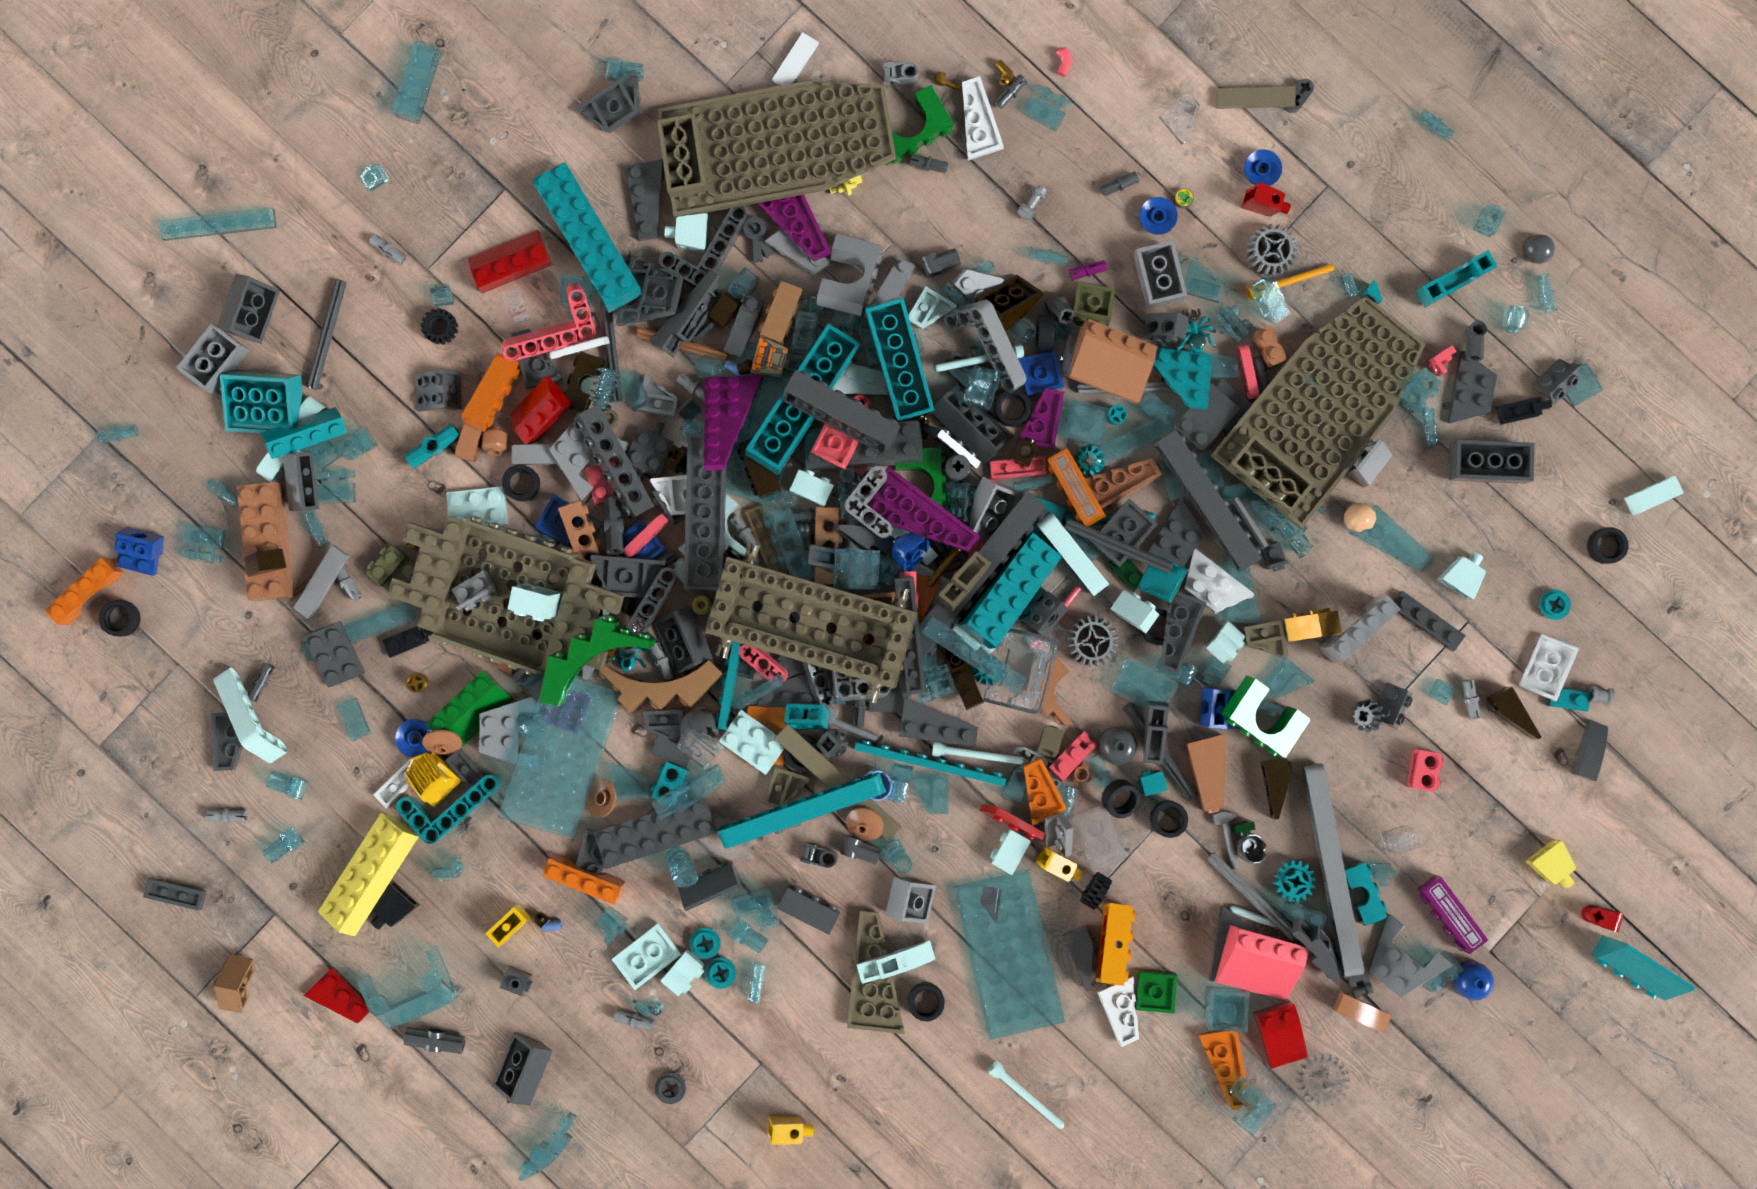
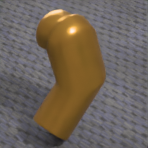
M1000 59L995 64V67L1001 72L999 82L1002 87L1009 86L1012 83L1013 71Z

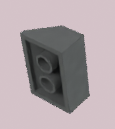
M691 606L676 610L652 623L675 676L713 659Z
M728 861L718 864V869L714 871L707 869L700 872V877L693 879L691 876L682 880V885L678 889L684 910H690L739 888L742 881L734 863L728 864Z
M514 1032L492 1087L510 1103L530 1106L547 1063L550 1060L552 1050L542 1042Z

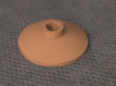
M433 730L424 735L422 744L430 752L448 755L453 754L462 747V739L452 731Z
M598 779L590 785L587 791V808L593 816L598 818L609 815L615 806L616 791L609 780Z
M857 807L851 810L846 818L849 832L854 837L863 841L875 840L883 832L884 823L882 818L870 808Z

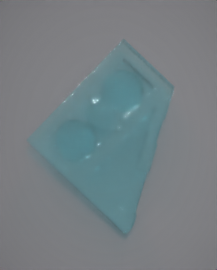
M1284 657L1263 682V685L1269 688L1267 693L1277 699L1305 687L1315 680L1287 657Z

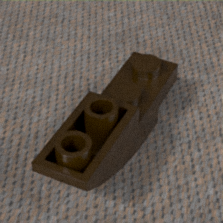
M952 631L943 642L940 640L938 645L967 711L983 704L984 701L956 635Z

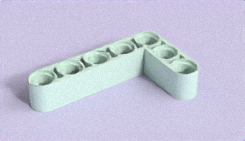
M230 667L213 679L241 745L270 764L286 754L288 750L285 744L274 735L262 729L237 672Z

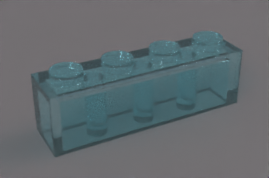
M414 41V45L410 47L409 60L403 68L404 76L402 82L398 84V95L392 103V112L397 118L416 124L420 123L441 56V52L436 46Z

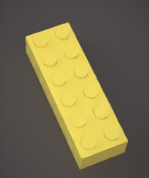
M380 813L318 910V913L339 933L356 936L418 839V836L398 818Z

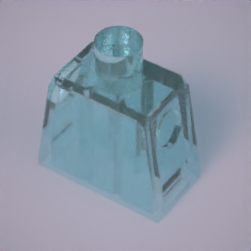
M559 274L561 305L563 308L570 309L566 295L567 286L571 283H578L584 290L591 311L596 291L589 278ZM573 292L571 296L577 297L580 295V292ZM570 309L569 319L573 320V316ZM584 309L578 310L576 314L581 315Z

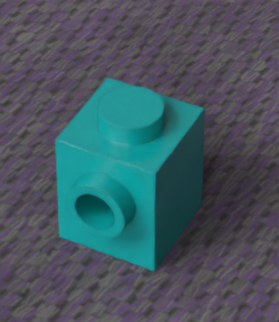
M1153 769L1141 772L1142 776H1138L1136 786L1143 796L1168 790L1163 771L1153 772Z

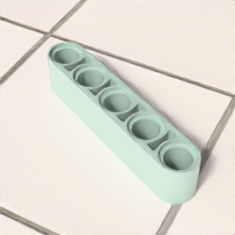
M311 396L306 398L300 406L297 428L312 422L316 418L317 413L327 410V407ZM267 453L258 465L256 472L269 482H277L284 473L283 456L271 459L269 453Z
M1052 512L1036 523L1093 596L1109 585Z

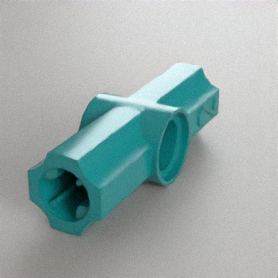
M453 423L449 424L433 436L426 437L421 444L404 454L406 461L413 469L417 468L433 456L440 455L445 448L459 440L460 432ZM436 442V448L430 451V444Z

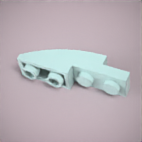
M929 940L893 951V953L857 963L856 965L861 983L863 984L914 969L935 960V956Z

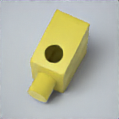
M1552 840L1526 860V863L1550 884L1555 885L1560 882L1567 889L1575 883L1569 874L1576 870V866L1561 840Z

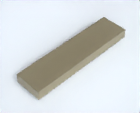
M1296 86L1218 88V109L1295 107Z

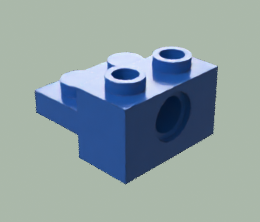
M130 527L117 532L114 551L118 552L116 567L151 576L156 575L158 558L163 553L164 536Z
M1202 687L1199 725L1218 729H1240L1237 725L1233 727L1225 722L1227 718L1221 715L1236 690Z

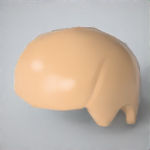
M1363 503L1350 505L1344 513L1345 525L1348 529L1355 532L1371 529L1376 521V513L1373 508Z

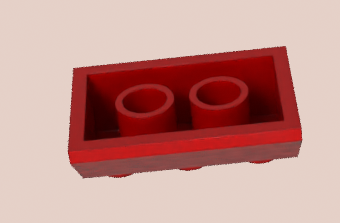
M547 375L511 413L513 430L525 444L537 442L573 404Z

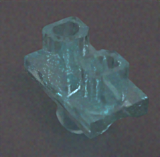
M1236 305L1227 306L1216 316L1220 321L1219 324L1224 328L1220 331V334L1223 335L1227 332L1230 337H1234L1239 342L1250 332L1252 324L1248 319L1241 322L1237 317L1241 312Z

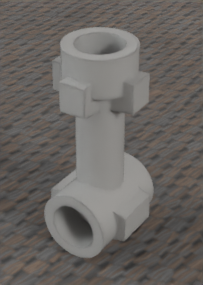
M1040 185L1033 188L1032 193L1034 195L1028 204L1025 205L1023 203L1018 209L1017 213L1024 220L1028 219L1029 221L1033 219L1036 214L1034 207L1040 198L1044 200L1047 190Z

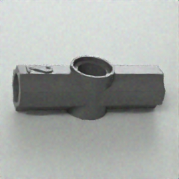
M608 497L603 499V535H605L606 554L618 556L623 553V517H621L620 501L615 497Z
M411 1027L406 1028L403 1038L404 1045L424 1048L425 1051L434 1053L445 1051L462 1054L466 1042L465 1036L448 1034L440 1029L423 1030Z

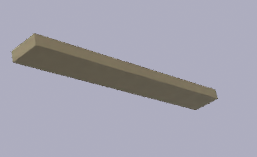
M789 724L775 737L777 742L829 788L851 781ZM872 799L850 806L852 809L867 807L877 812L884 823L881 835L888 841L901 828V825Z

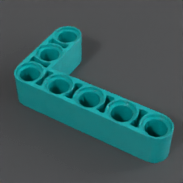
M498 775L484 776L435 820L419 801L411 796L401 798L396 804V809L425 843L434 844L442 840L501 787L502 782ZM489 778L495 781L493 788H489L487 785ZM474 791L479 792V801L473 799ZM405 801H409L411 804L409 811L404 808ZM460 804H463L466 808L464 814L458 811ZM418 815H421L424 819L422 825H419L416 821ZM445 817L451 820L449 827L444 825L443 820ZM430 830L436 832L435 840L429 837Z

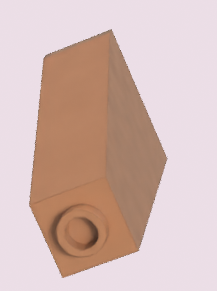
M1217 734L1184 743L1201 809L1205 812L1208 811V814L1219 812V808L1224 807L1225 734Z

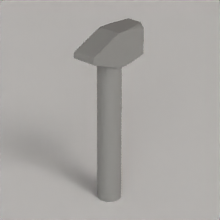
M827 708L830 711L828 727L834 725L876 742L878 735L837 719L838 710Z
M1224 811L1212 813L1214 825L1222 824L1231 869H1238L1239 865L1230 821L1237 815Z

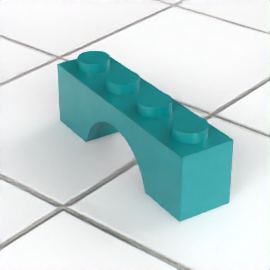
M1489 250L1453 271L1422 286L1415 293L1423 307L1426 308L1489 273L1498 265Z
M334 407L317 413L316 418L305 426L293 429L279 426L261 432L271 459L346 434L347 431L340 413Z

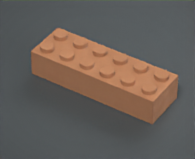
M268 482L237 486L243 556L246 557L259 551L283 549L287 566L284 569L251 577L247 576L245 567L248 601L257 602L293 598L283 484Z

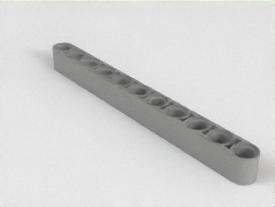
M1322 763L1303 766L1302 776L1340 971L1343 977L1364 974V966L1325 768Z

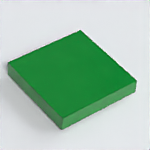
M1138 970L1135 1010L1175 1014L1177 974Z

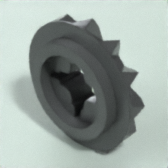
M672 1072L662 1074L655 1084L656 1096L666 1104L679 1102L686 1092L685 1080L679 1074ZM667 1081L671 1085L677 1084L674 1088V1093L670 1090L665 1091V1089L668 1087Z

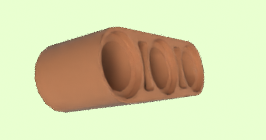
M464 423L455 450V457L476 462L482 446L483 431Z

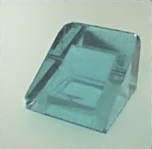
M370 164L360 175L369 192L389 180L379 164Z

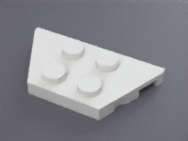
M687 475L650 479V482L672 516L686 515Z
M1197 549L1193 551L1185 591L1194 598L1207 602L1206 607L1212 612L1218 613L1227 607H1232L1238 604V602L1254 596L1252 591Z

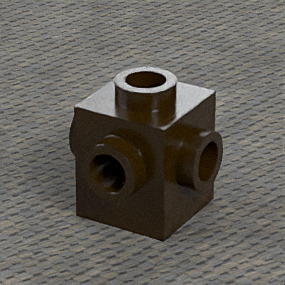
M673 445L664 459V462L670 465L668 469L677 474L682 472L687 475V448L682 445L679 448Z

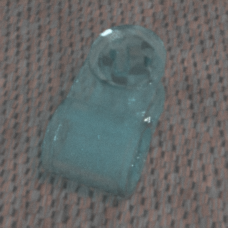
M364 427L341 441L337 446V451L344 458L354 460L375 448L377 442L369 429Z
M1022 765L1013 767L1001 793V797L1017 804L1021 802L1026 788L1025 776L1018 779L1016 775L1021 770L1025 774L1024 766Z
M897 836L886 846L882 845L880 847L899 873L907 874L911 871L913 862ZM902 859L907 860L910 864L906 870L899 868V861Z

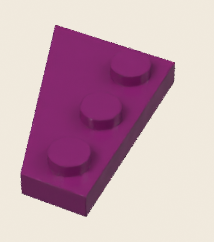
M1045 388L1017 442H1019L1020 438L1025 439V437L1035 440V444L1038 446L1055 448L1065 392Z

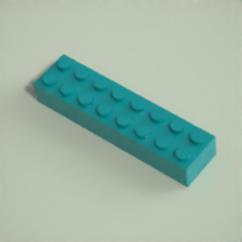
M566 162L533 178L532 182L608 313L641 296L640 286Z
M828 323L797 371L808 373L811 376L810 378L815 381L821 380L828 385V388L834 390L859 352L861 343ZM784 392L747 446L745 452L746 456L776 475H779L815 420L812 416L784 402Z

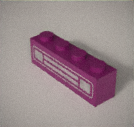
M1434 875L1417 888L1420 892V899L1426 905L1429 904L1432 908L1431 914L1437 920H1441L1444 924L1442 926L1443 930L1447 935H1452L1455 939L1454 944L1459 951L1471 954L1488 941L1442 877Z

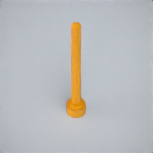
M1329 264L1262 286L1252 284L1246 286V293L1248 299L1252 301L1262 296V293L1332 272L1335 267L1333 264Z

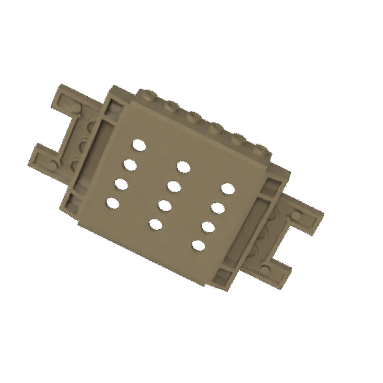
M455 515L447 517L443 533L412 522L407 523L403 541L420 547L411 582L394 577L392 578L388 596L422 608L418 627L434 632L432 633V638L437 639L438 643L454 645V648L460 651H471L472 655L477 657H488L494 663L503 662L508 664L507 667L519 670L520 668L531 676H537V674L545 672L549 655L556 653V651L568 654L571 637L577 636L579 633L592 636L594 621L599 617L601 609L616 615L619 614L625 595L591 584L596 563L581 558L580 553L572 551L573 549L569 547H560L554 545V542L542 541L530 534H521L516 529L504 528L498 523L483 521V518L477 516L462 518ZM481 549L487 552L485 560H480L478 557V552ZM516 561H519L523 566L522 571L519 573L513 569V564ZM475 568H480L481 571L486 570L497 591L491 594L492 598L485 602L480 600L475 603L476 607L472 609L470 615L464 614L463 610L458 611L456 607L460 604L451 589L473 577V570ZM552 573L558 576V582L555 585L549 582V575ZM515 580L517 585L529 583L563 592L557 616L546 621H537L532 619L530 615L518 616L514 614V611L506 609L503 606V600L505 598L510 599L511 595L508 582ZM501 616L507 619L505 627H500L498 624V618ZM535 629L542 631L543 635L540 640L535 639L533 636ZM606 650L598 654L585 665L603 670L608 651Z

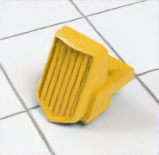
M433 752L413 757L405 772V780L411 789L417 793L422 801H427L434 808L462 782L457 774L447 766V763Z

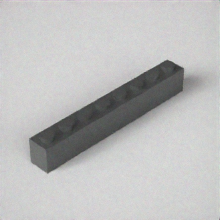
M1174 430L1156 442L1154 446L1238 572H1242L1262 559L1260 556L1261 551L1256 544L1253 545L1249 540L1251 538L1250 534L1245 528H1241L1238 523L1240 522L1238 516L1234 512L1231 513L1228 508V501L1224 496L1221 497L1219 495L1216 483L1213 480H1209L1206 475L1208 474L1207 470L1202 464L1199 465L1195 459L1197 458L1195 452L1185 444L1186 439L1183 434Z

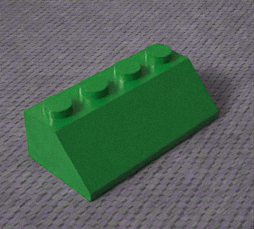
M481 671L426 725L431 731L448 730L456 733L461 737L463 747L479 732V713L507 705L513 698L488 671Z

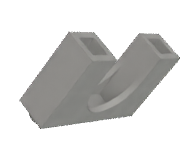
M836 234L830 260L854 266L861 272L863 277L850 284L822 278L816 305L861 316L864 307L868 306L869 303L867 295L871 294L874 283H871V281L877 277L878 268H876V264L880 265L883 253H880L881 245Z
M1388 595L1374 597L1361 609L1364 614L1360 619L1341 634L1331 636L1318 649L1331 663L1344 662L1390 620L1400 608Z

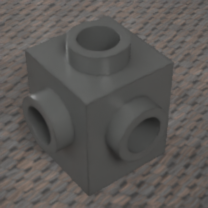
M833 729L826 730L820 736L821 739L816 743V746L828 758L840 757L846 752V746L850 742L846 739L843 731Z

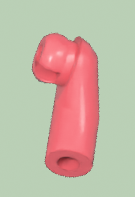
M1060 47L1057 49L1056 55L1058 58H1061L1062 63L1057 73L1065 77L1072 64V58L1068 48Z

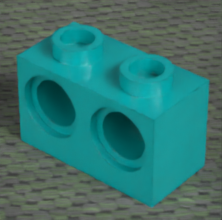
M786 704L784 723L786 725L789 724L793 729L828 730L830 711L824 705Z
M667 761L665 764L662 763L658 771L660 778L658 782L654 781L650 790L653 793L651 798L674 806L687 778L689 769H685L670 761ZM673 768L677 771L676 779L669 778V769ZM663 786L668 787L670 790L668 797H664L660 793V789Z

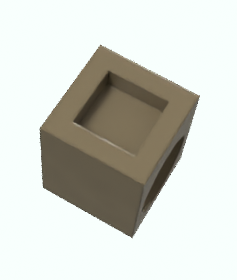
M1045 725L1041 732L1036 753L1055 758L1059 752L1064 731L1056 726Z

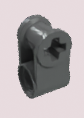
M804 842V853L799 860L803 863L831 868L837 863L838 854L833 849ZM827 853L832 854L834 857L833 863H826L824 855Z

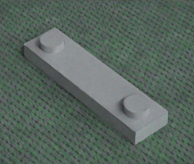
M899 257L870 305L898 297L916 265Z

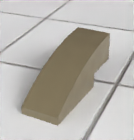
M976 551L940 592L937 601L952 612L991 565V562Z

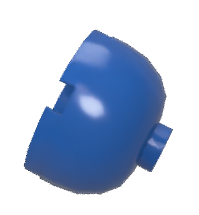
M914 532L896 537L892 548L894 562L904 571L906 569L908 571L913 570L923 560V557H920L923 551L927 553L929 540Z
M1471 960L1460 963L1452 975L1455 991L1460 996L1469 1000H1482L1486 998L1494 987L1492 972L1484 964Z

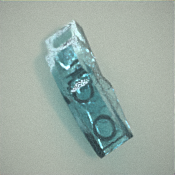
M1255 493L1248 503L1270 531L1277 529L1299 558L1306 556L1313 547L1304 534L1307 527L1304 525L1302 529H1299Z
M715 764L684 781L683 785L651 801V804L658 818L662 820L677 811L680 813L705 798L726 782V779L719 765Z
M572 1112L567 1117L563 1115L557 1124L560 1127L557 1133L552 1132L546 1142L542 1141L539 1146L535 1144L529 1153L532 1156L530 1161H524L519 1169L521 1175L518 1180L523 1181L534 1176L560 1155L573 1137L567 1131L577 1115Z

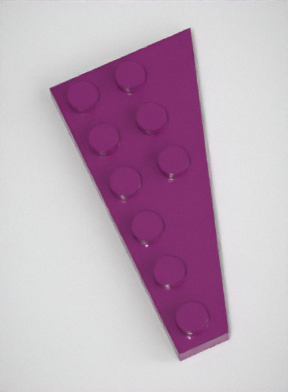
M804 195L756 203L814 262L831 254L830 248Z
M762 375L705 377L704 471L725 469L732 453V447L738 439V433L742 429L751 409L753 398L756 397L757 389L762 383Z
M888 466L885 470L887 473L885 483L867 505L886 519L893 527L914 532L928 539L969 552L980 538V535ZM858 506L855 508L859 512L858 515H860L863 510ZM868 512L864 515V517L874 520L873 513Z

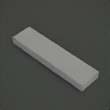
M331 545L294 606V609L307 619H312L350 555L336 545Z

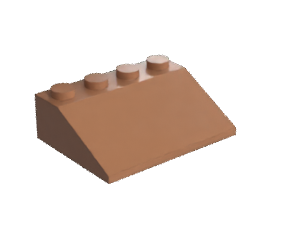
M1088 319L1079 329L1068 378L1139 404L1155 361L1157 346Z

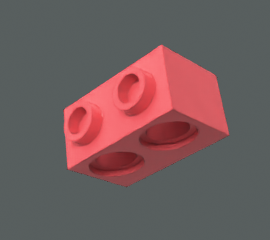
M1413 749L1407 787L1436 792L1440 785L1439 770L1443 767L1442 754ZM1429 756L1431 758V764L1427 767L1425 765V759ZM1426 775L1428 783L1423 785L1421 779Z

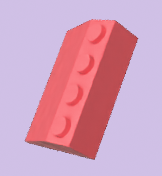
M1230 925L1215 982L1286 1001L1305 968L1309 951L1306 946L1296 942Z

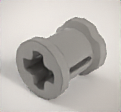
M1594 685L1590 687V702H1603L1606 705L1613 703L1615 696L1613 689H1600Z

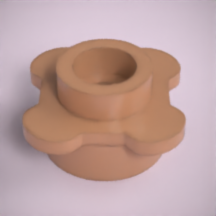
M1083 763L1071 772L1074 777V784L1079 785L1081 782L1091 781L1092 777L1089 775V766Z

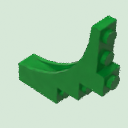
M602 615V617L596 618L592 636L579 633V635L571 637L568 654L556 651V653L548 656L539 702L555 706L564 704L576 675L585 664L598 654L618 647L649 649L654 647L656 638L650 637V634L645 632H638L636 634L632 633L629 628H619L620 621L614 620L613 616Z

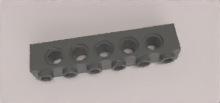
M599 404L575 416L574 424L578 431L582 432L586 446L593 452L594 461L597 465H600L604 479L610 483L614 497L620 501L624 515L628 516L630 520L654 507ZM590 425H594L597 428V433L592 432ZM600 442L605 443L606 450L600 447ZM609 459H613L615 461V467H612L610 465ZM619 476L625 479V484L619 482ZM628 493L633 494L634 501L628 498Z

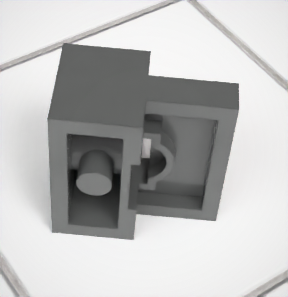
M1040 587L1018 618L1044 639L1069 609L1060 599Z

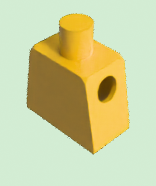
M1043 845L1035 861L1037 865L1068 882L1071 878L1076 881L1081 879L1083 871L1077 868L1078 864Z
M769 1115L768 1137L772 1145L801 1144L803 1136H813L814 1125L803 1124L800 1117Z

